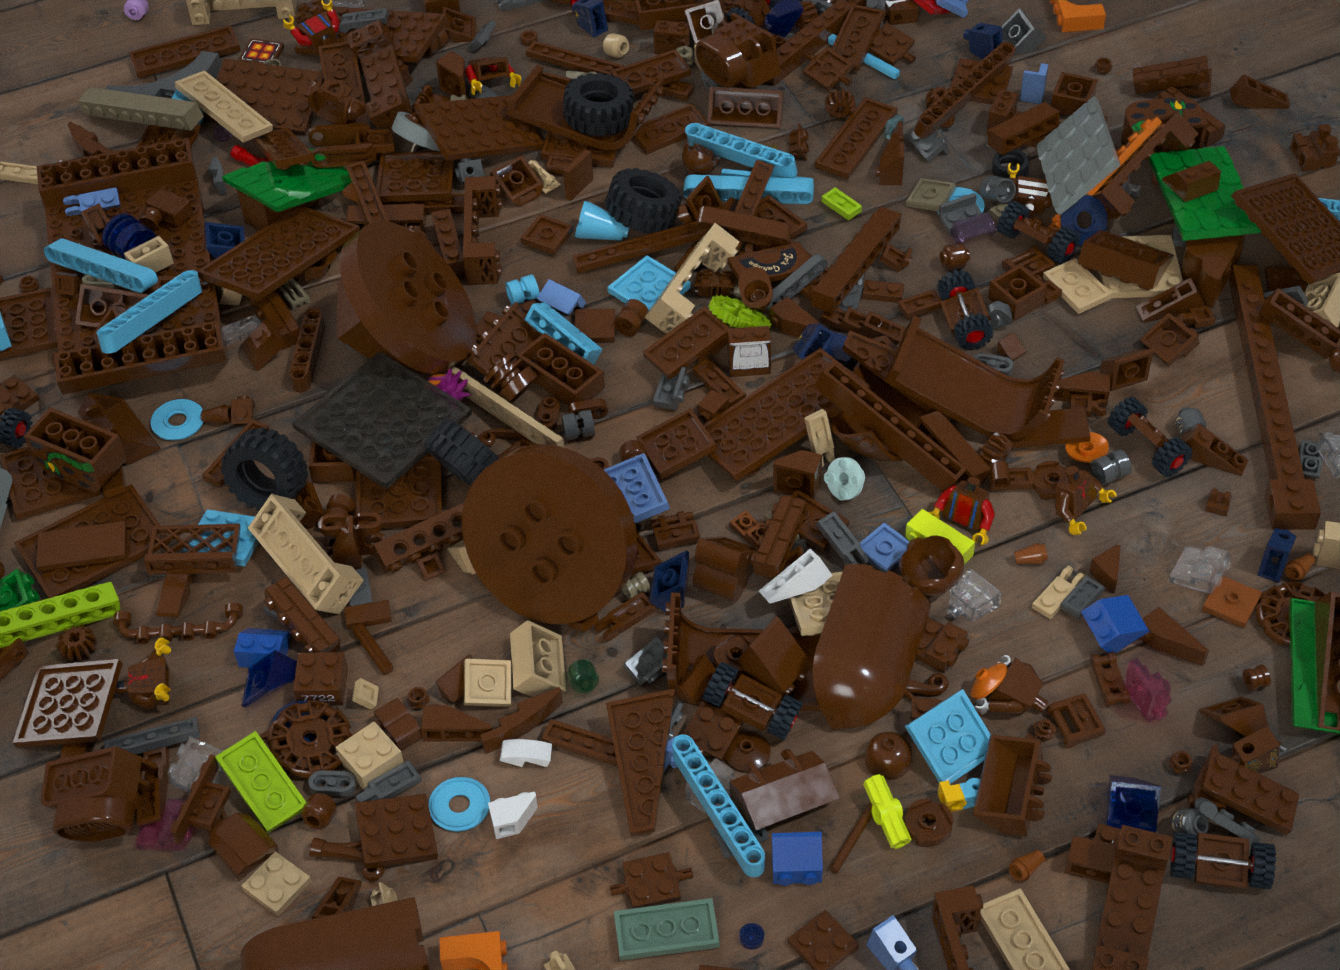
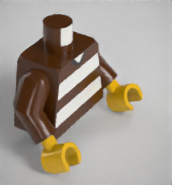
M1009 163L1007 169L1010 175L1009 179L1016 186V193L1011 201H1016L1028 207V218L1033 217L1034 214H1043L1046 208L1053 206L1046 180L1024 176L1016 178L1020 168L1019 164L1017 163V170L1013 171L1010 169L1011 163Z

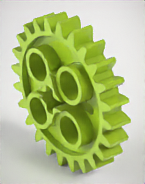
M716 295L712 297L708 306L712 314L717 315L716 318L722 319L723 323H728L730 327L769 326V329L771 327L767 316L762 315V312L747 307L743 301Z

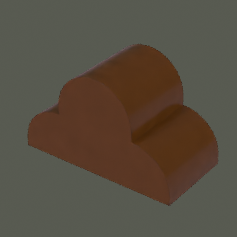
M1246 234L1186 241L1180 269L1183 281L1189 278L1192 279L1205 306L1214 307L1231 275L1233 265H1237L1240 259Z
M724 536L699 538L695 551V562L697 564L693 575V587L737 602L747 585L749 576L754 573L753 565H751V556L758 549Z

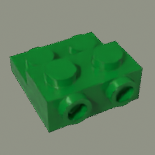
M15 569L0 580V612L40 600L39 594L32 589L34 580L28 573L24 574L19 569Z

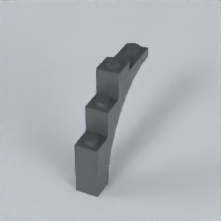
M201 51L197 58L187 67L162 80L135 86L107 85L105 89L172 99L176 91L175 81L204 70L215 78L221 69L219 54Z

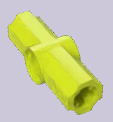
M878 774L865 780L863 785L872 803L871 812L873 819L877 825L882 826L890 847L898 849L909 844L912 839L902 819L903 809L901 803L897 798H893L884 776Z

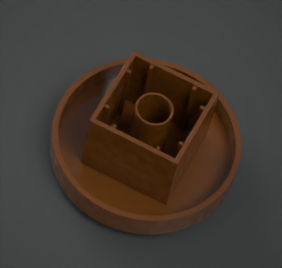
M388 221L369 223L347 240L340 254L341 278L338 280L337 339L398 377L410 368L429 374L444 373L470 355L469 350L474 346L477 339L476 319L472 305L456 274L431 245L411 230Z
M537 444L515 449L485 468L468 491L462 514V532L465 548L472 567L492 595L514 612L529 619L549 624H567L591 617L605 607L625 587L633 571L637 555V533L633 518L635 515L631 512L622 491L613 479L596 463L568 448Z

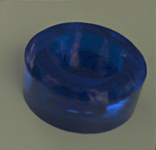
M755 923L744 925L739 933L741 945L749 950L760 948L764 943L763 928Z

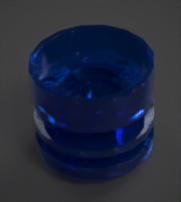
M123 213L113 217L106 224L102 234V241L107 249L118 255L119 258L126 260L125 252L155 238L156 235L151 229L135 219V217Z

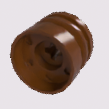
M515 351L501 357L489 369V372L483 379L486 384L495 379L490 388L493 390L501 385L503 388L498 396L504 398L510 404L538 378V375L529 366L520 371L519 367L523 362L522 358L514 363L512 362L518 355Z

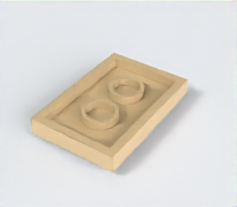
M1074 258L1044 272L1043 279L1051 281L1062 289L1061 297L1080 314L1110 300L1112 293L1087 269H1084L1083 265L1078 264V260Z

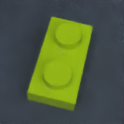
M836 187L822 196V203L848 221L862 212V205Z

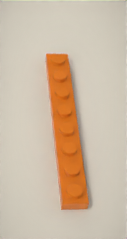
M1158 117L1151 120L1149 118L1140 125L1141 129L1139 132H1134L1127 139L1129 142L1116 150L1120 166L1162 123ZM1115 169L1111 174H1109L1105 179H1103L1099 184H1097L1085 195L1093 196L1097 192V190L1117 171V169ZM1056 213L1051 220L1053 222L1050 225L1060 229L1062 228L1061 215Z

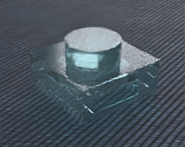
M898 114L886 122L885 137L890 140L898 121H902L903 124L904 117Z

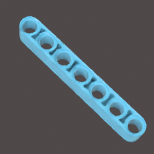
M691 123L685 128L690 146H694L695 143L713 151L714 155L752 168L756 160H760L773 165L772 175L781 178H794L798 173L795 158L789 153L699 123Z
M688 175L684 180L683 196L687 198L705 176H709L721 201H727L732 197L739 202L749 177ZM770 177L762 198L769 195L783 204H809L813 201L814 183L810 179Z
M61 238L44 248L46 258L52 263L138 293L144 292L158 282L156 273L150 268Z
M188 270L181 273L97 331V336L102 352L108 354L118 351L200 294L202 288L198 272Z
M678 735L672 743L674 762L744 873L750 877L760 876L765 869L764 850L693 739L688 735ZM727 822H733L734 824L728 825V824H725V823H727ZM738 841H745L746 843L740 844V843H737V842H738ZM750 860H757L758 862H756V863H751V862H749V861H750Z

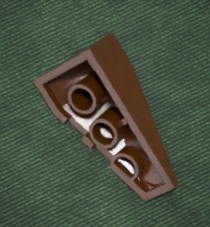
M81 284L75 324L98 327L113 304L130 309L150 294Z

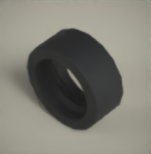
M1014 149L1004 155L999 152L995 153L992 163V173L994 176L1010 178L1007 172L1008 168L1000 164L1012 162L1018 163L1020 166L1016 178L1018 176L1026 177L1029 159L1024 152Z

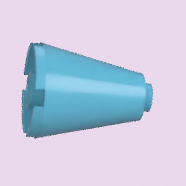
M584 201L575 237L579 239L622 241L623 237L627 238L630 227L627 228L621 222L618 223L614 217L610 216L608 211L591 202Z

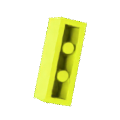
M924 509L919 511L906 524L905 538L909 541L917 537L927 538L932 535H938L949 539L960 551L964 558V565L974 555L975 542Z

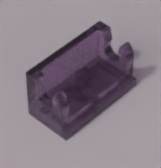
M989 212L953 222L950 234L957 244H962L966 239L986 233L990 237L994 236V232H997V227Z

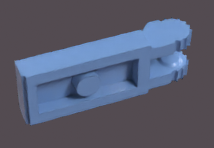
M117 188L80 194L78 196L72 195L63 199L65 205L80 203V207L73 206L65 210L68 216L80 215L81 211L100 203L103 211L121 207Z

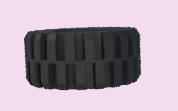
M587 73L585 76L580 75L577 79H572L565 87L563 117L575 131L579 130L582 134L587 133L590 136L600 135V137L615 135L616 132H622L629 125L634 105L633 90L627 82L610 74Z
M627 168L613 176L605 199V205L610 216L614 217L618 223L621 222L623 226L630 227L635 231H643V233H655L670 229L673 226L677 217L676 211L679 210L678 206L681 205L682 197L679 189L675 187L673 182H669L666 177H661L658 173H652L645 169Z
M449 418L443 420L425 441V449L451 473L470 487L485 468L499 459L477 437Z
M267 428L249 429L241 434L225 451L221 461L222 474L225 475L223 480L225 484H228V490L231 494L234 493L237 496V500L243 501L249 508L255 507L257 511H260L271 494L294 499L304 488L308 477L306 460H303L304 455L301 450L298 451L297 445L294 442H290L286 435H280L276 430L271 429L268 431ZM254 461L265 465L272 472L275 479L263 474Z

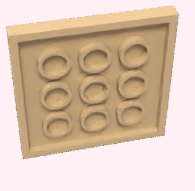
M1171 235L1123 236L1138 243L1174 254L1171 263L1155 288L1144 290L1139 288L1138 284L1132 282L1124 283L1118 277H1107L1099 271L1101 283L1112 293L1111 298L1155 297L1183 282Z
M842 572L831 573L833 576L816 590L788 598L801 636H812L822 633Z

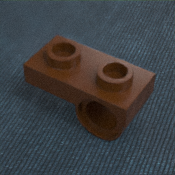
M996 461L989 466L991 468L988 474L990 491L1033 489L1031 467L1009 468L1008 463L1005 461Z
M306 481L304 488L295 499L306 512L300 523L313 528L324 515V511L313 483Z

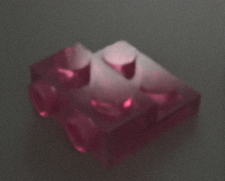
M1138 658L1130 660L1124 681L1130 698L1147 722L1163 719L1168 714L1166 706L1172 701L1170 697L1171 687L1168 681L1163 679L1159 672L1150 675L1148 668L1142 665Z
M167 799L162 821L140 826L136 842L138 850H186L187 842H190L192 838L191 826L182 843L175 844L171 834V825L174 820H177L181 812L182 803L187 799Z

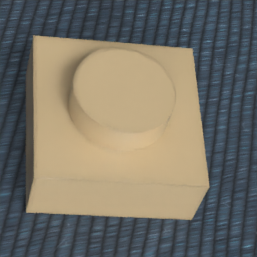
M362 678L355 681L352 701L370 710L377 705L379 687Z

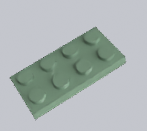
M712 898L614 911L620 961L720 947Z

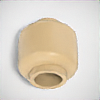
M611 33L603 41V50L608 56L621 58L628 52L629 42L625 36Z

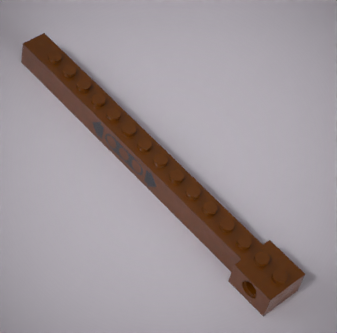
M1233 265L1229 286L1270 477L1265 500L1271 529L1316 530L1321 510L1314 479L1304 478L1270 321L1259 314L1265 299L1257 265Z

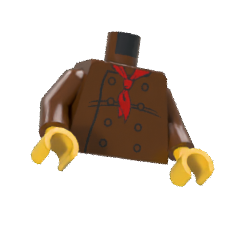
M1069 466L1065 470L1066 475L1055 487L1056 515L1061 516L1065 523L1070 524L1069 532L1071 535H1081V532L1087 529L1084 522H1076L1075 520L1097 498V493H1099V499L1102 503H1112L1108 496L1116 497L1117 495L1114 490H1104L1103 485L1089 472L1078 470L1076 466Z
M159 638L155 642V649L148 657L137 664L130 665L128 667V679L118 680L115 689L116 693H128L133 705L148 710L153 709L157 705H169V691H171V688H169V667L163 656L164 654H170L171 647L167 646L170 642L164 638Z

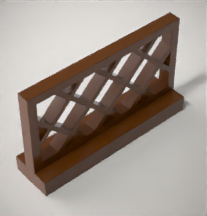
M240 524L153 526L148 554H145L144 557L148 575L236 572ZM227 531H234V534L227 539L222 536ZM205 532L212 533V535H210L206 539H203L200 536ZM158 533L169 534V536H167L163 540H159L157 538ZM182 533H190V534H191L190 536H188V537L185 538L184 540H182L180 537H178V536L181 535ZM219 538L222 542L213 547L210 543ZM175 539L178 544L170 549L166 544ZM194 539L200 541L193 548L188 545ZM205 546L210 550L208 552H198ZM226 546L231 548V551L219 552ZM183 547L188 550L186 553H176ZM160 548L166 551L165 553L154 554Z

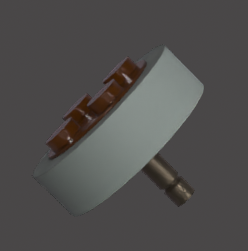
M397 113L392 130L412 142L409 152H416L419 145L440 151L417 113Z

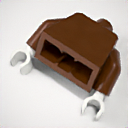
M1008 655L1002 656L1001 662L997 663H1004L1007 666L1006 676L988 697L990 699L989 702L985 698L976 700L977 705L982 706H974L975 710L980 712L981 715L986 714L988 709L990 712L1023 714L1030 707H1033L1041 713L1047 706L1048 701L1038 695L1043 682L1038 678L1032 665L1021 662L1016 657L1011 661Z

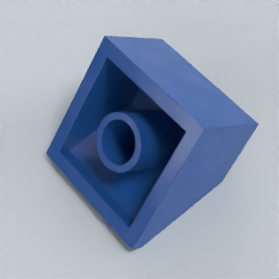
M1129 595L1100 599L1081 611L1100 647L1107 653H1117L1149 632Z
M247 628L240 632L234 649L238 666L283 670L292 638L290 631Z
M772 833L773 884L787 886L792 883H804L806 885L822 883V833Z

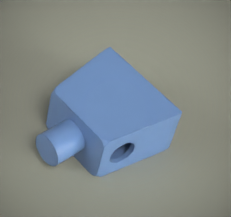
M894 915L873 928L866 945L886 970H919L912 961L917 950Z

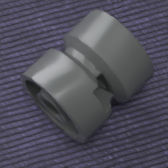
M989 175L982 180L980 192L983 198L987 200L1008 203L1015 196L1016 186L1009 178Z
M591 410L579 411L577 415L574 413L561 415L566 441L578 439L580 435L583 438L595 436ZM577 422H582L583 428L578 429Z
M1121 449L1091 461L1092 474L1103 486L1115 481L1116 477L1120 479L1131 474L1132 471L1131 462L1127 454Z

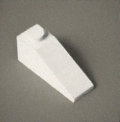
M809 549L760 589L759 593L771 604L816 590L833 575L821 558Z

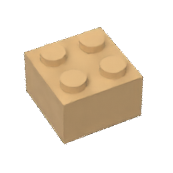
M375 721L335 747L337 755L342 761V766L355 776L356 782L363 790L371 780L404 763L399 748Z

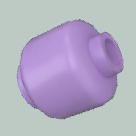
M127 0L124 4L125 15L135 21L144 18L149 10L147 0Z

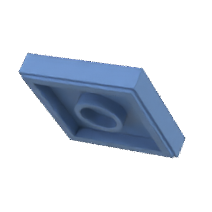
M883 523L860 542V547L867 554L870 564L878 570L887 573V570L893 571L899 566L900 558L906 551L907 544L910 541L886 523Z

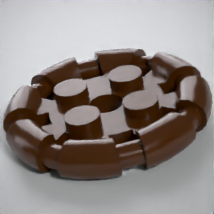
M1285 582L1278 587L1274 585L1267 589L1259 598L1260 603L1256 606L1257 622L1259 626H1263L1264 633L1272 641L1281 646L1282 644L1290 646V637L1286 636L1287 632L1290 633V599L1295 598L1315 602L1326 595L1324 592L1316 587L1304 586L1305 583Z
M307 700V703H294L278 714L279 718L272 722L267 743L271 747L270 751L283 769L290 771V775L300 778H309L316 771H334L342 765V761L338 757L337 752L335 755L330 753L331 748L336 749V746L353 736L349 731L351 725L346 716L338 708L333 709L329 703L323 701ZM309 712L310 715L301 716V713ZM327 715L329 718L327 721H324L321 717ZM286 723L292 724L290 728H287L284 725ZM333 731H340V734L334 735ZM312 733L317 738L313 742H307L303 739L304 736ZM282 741H287V745L280 746ZM293 755L294 758L297 760L295 763L290 761ZM319 759L320 765L311 766L310 761Z

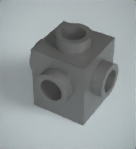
M461 159V163L457 164L458 168H455L457 180L460 179L461 183L465 182V177L484 176L481 159ZM466 169H470L472 174H468Z

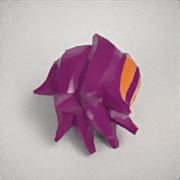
M448 369L447 374H433L425 384L424 401H429L437 410H451L458 413L456 404L464 397L471 395L462 392L468 380L465 379L463 382L458 383L462 371L452 376V369Z

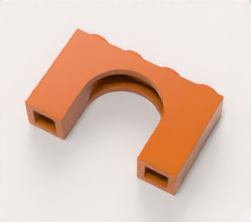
M1049 0L1050 4H1053V14L1057 16V25H1060L1062 32L1104 29L1106 13L1102 4L1076 5L1067 0Z
M500 931L439 937L442 970H508V964L503 963V956L507 955L506 940H501Z

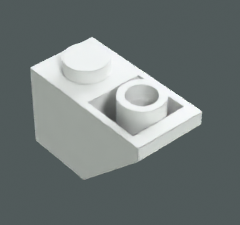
M535 791L530 793L523 792L517 796L498 798L493 802H488L496 839L520 834L538 808Z

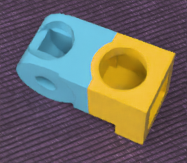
M971 778L966 783L950 785L949 780L939 782L937 794L940 802L945 804L951 812L974 807L980 779Z

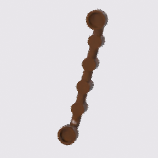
M239 603L226 604L224 615L228 620L223 623L206 621L204 624L195 625L187 622L183 623L182 626L163 624L158 628L139 626L137 629H128L127 627L132 622L131 613L118 611L114 613L113 624L118 627V631L122 636L136 638V642L139 644H148L150 637L158 636L171 642L173 635H181V639L191 641L197 633H203V636L207 639H214L217 637V632L229 630L236 624L237 619L243 616V606Z

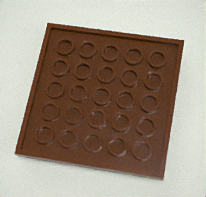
M1296 173L1236 190L1231 195L1235 200V204L1243 209L1248 215L1249 220L1259 227L1262 235L1274 244V248L1284 255L1288 264L1300 273L1301 278L1309 285L1325 280L1333 274L1340 272V222Z

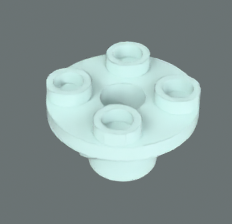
M841 457L835 459L829 465L827 472L824 474V481L838 500H850L857 497L862 491L865 473L854 459Z

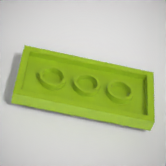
M256 731L215 756L218 764L267 834L302 812V808L306 803L305 799Z

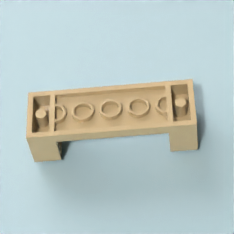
M186 0L192 25L210 24L211 11L276 6L278 19L289 18V15L294 18L297 0Z
M714 223L694 247L648 311L645 318L667 334L693 315L691 311L695 305L679 293L684 283L689 280L693 270L700 263L713 272H716L719 267L723 269L727 265L728 258L734 257L738 252L735 248L739 241L718 224Z
M271 494L248 529L315 610L340 614L364 580L352 566L332 561L300 523L306 512L296 500Z

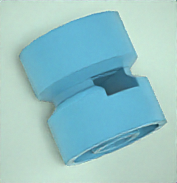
M532 274L521 277L520 281L515 279L505 282L507 296L511 305L515 302H518V305H520L525 300H536L540 294L537 282Z

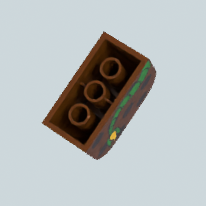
M1176 96L1138 101L1126 108L1120 142L1121 145L1125 146L1129 142L1127 140L1129 136L1134 132L1138 133L1141 129L1140 125L1149 118L1151 120L1158 117L1161 120L1164 117L1179 112L1198 132V135L1194 138L1195 143L1190 148H1184L1183 150H1197L1203 148L1208 123L1198 103L1187 97ZM1156 145L1153 148L1154 153L1168 152L1162 145Z
M51 407L24 435L33 459L43 470L57 478L92 492H98L126 460V454L118 434Z

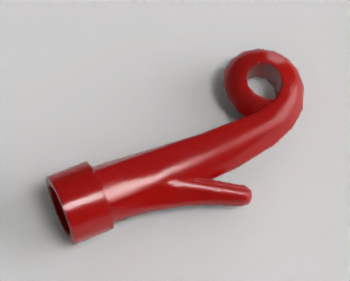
M235 145L230 152V156L233 159L249 166L270 161L250 154L240 145Z

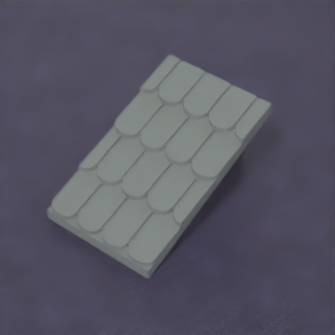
M1095 96L1089 99L1087 103L1082 105L1073 115L1068 117L1058 128L1054 129L1044 140L1036 145L1042 169L1046 176L1048 192L1051 194L1055 211L1059 215L1063 214L1120 166L1103 112Z

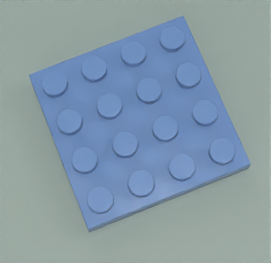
M645 453L604 469L622 491L631 512L635 515L633 517L635 523L670 509Z

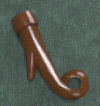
M507 424L508 428L486 430L478 436V439L487 447L493 445L496 438L513 440L524 438L529 440Z
M941 673L932 674L928 679V684L909 679L904 695L911 701L912 698H915L911 692L923 695H939L947 690L949 681ZM934 681H940L941 685L936 686Z
M315 837L312 840L309 852L310 857L320 859L326 857L364 863L362 850L355 849L361 847L360 841L334 843ZM384 866L375 867V872H369L371 868L365 869L363 867L362 875L369 881L378 880L382 877L385 868Z

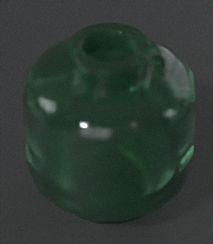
M577 660L567 670L569 683L577 693L591 692L599 683L597 670L589 660Z

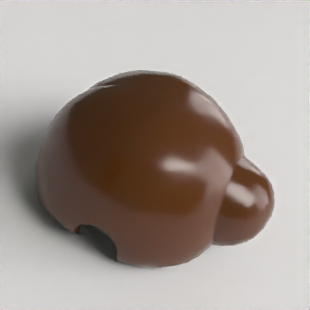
M932 535L927 538L917 537L907 544L906 551L900 558L899 569L902 577H904V581L911 587L916 586L926 596H940L954 587L961 579L964 572V558L951 541L945 537Z

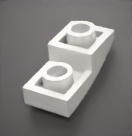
M527 739L503 740L500 761L520 767L523 766L525 761L548 767L551 760L552 744Z

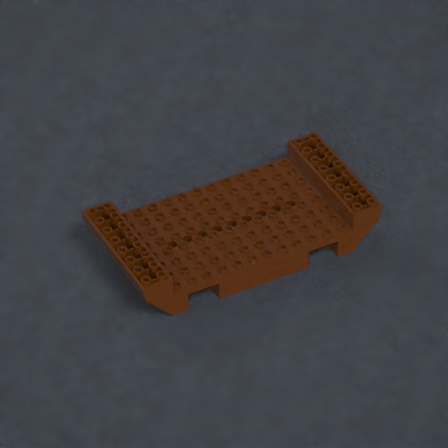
M188 138L36 166L39 193L45 208L48 245L62 238L126 260L125 252L160 236L169 246L173 264L156 272L157 276L177 277L188 270L198 271L213 261L212 254L206 249L203 215L205 211ZM117 188L121 207L110 208L104 211L118 239L100 247L88 233L90 229L82 214L68 216L65 213L67 208L73 206L80 207V203L65 205L63 199L72 195L78 196L80 194ZM160 188L165 191H171L174 195L180 196V198L185 197L190 201L193 214L180 227L161 220L156 231L148 232L142 229L138 223L146 209L145 202ZM50 262L58 352L54 353L56 381L62 395L227 362L229 360L227 344L222 330V313L216 284L207 282L208 284L203 287L201 286L202 292L118 351L107 354L102 352L100 344H96L92 336L97 327L75 324L80 286L76 295L57 294L55 290L56 273L77 274V277L80 278V285L83 284L82 278L87 274Z

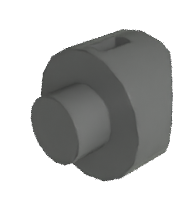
M995 301L986 307L991 319L989 322L992 330L1013 323L1012 310L1008 304Z

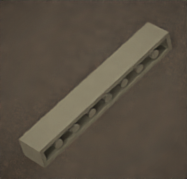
M90 87L78 100L81 110L85 115L190 131L204 117L197 103L193 101Z

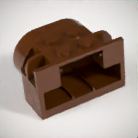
M734 12L730 14L732 22L726 23L723 21L719 23V28L714 30V34L698 41L696 44V57L701 69L708 78L722 87L731 88L739 83L747 87H756L781 74L774 35Z
M117 746L46 762L41 803L54 810L52 831L59 837L79 842H97L129 834L133 829L139 793L149 789V782L142 779V772L157 768V763Z

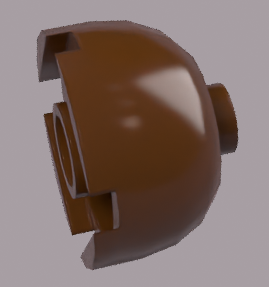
M686 142L682 152L683 164L688 168L687 172L691 175L711 173L718 165L720 157L717 155L715 158L712 156L713 151L695 143L694 146H690V142Z
M882 732L875 735L869 741L865 750V765L870 773L873 775L880 774L881 776L889 777V780H895L903 777L910 769L912 750L908 741L903 736L895 732Z

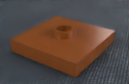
M1219 575L1202 607V611L1245 628L1259 602L1262 592Z

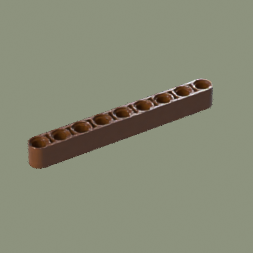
M1002 42L919 116L914 133L920 138H928L1010 64L1016 51L1015 46L1010 42Z

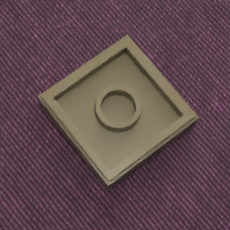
M920 178L906 200V206L939 212V206L949 201L956 190V183Z

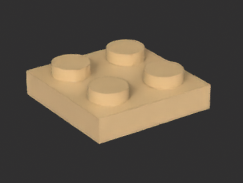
M465 659L464 705L510 707L511 660Z
M275 851L241 887L245 893L278 917L304 891L312 880L309 875Z

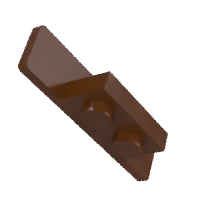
M210 754L208 760L202 764L200 775L197 781L193 782L188 799L182 803L181 812L177 820H174L171 825V834L175 844L182 843L190 826L211 831L231 794L229 786L212 783L219 769L215 755Z

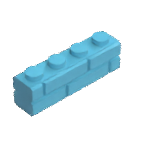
M534 303L529 309L525 321L538 332L548 334L593 365L596 363L602 348L584 333L580 332L579 329L558 312L551 309L547 303Z

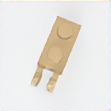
M821 409L805 417V424L812 452L821 455L824 453L827 461L832 462L835 460L833 439L827 413Z
M1068 565L1060 576H1057L1032 603V609L1052 619L1061 609V602L1084 579L1085 575L1079 573L1072 583L1067 582L1066 580L1073 572V568Z

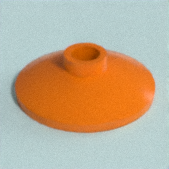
M1090 432L1089 442L1066 444L1067 454L1079 462H1091L1096 458L1106 456L1109 451V444L1106 438L1094 432Z
M997 663L987 669H980L975 676L976 681L971 689V697L979 700L992 693L1006 676L1007 666L1004 663Z

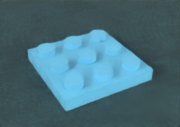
M647 255L607 287L608 293L625 304L630 299L639 300L650 310L676 273ZM687 281L684 283L682 290L679 292L681 295L691 288V282Z
M207 509L198 524H240L241 530L236 556L238 566H246L259 543L248 529L255 518L253 516ZM227 531L222 536L227 539L234 534V531ZM205 532L200 536L203 539H206L210 535H212V533ZM217 538L210 544L216 547L222 541ZM194 539L188 545L193 548L200 541ZM205 546L198 552H208L210 550ZM226 546L219 552L231 551V548ZM183 548L182 550L183 553H186L188 551L185 548Z
M963 689L957 691L905 726L938 782L949 780L951 784L985 760L991 734Z

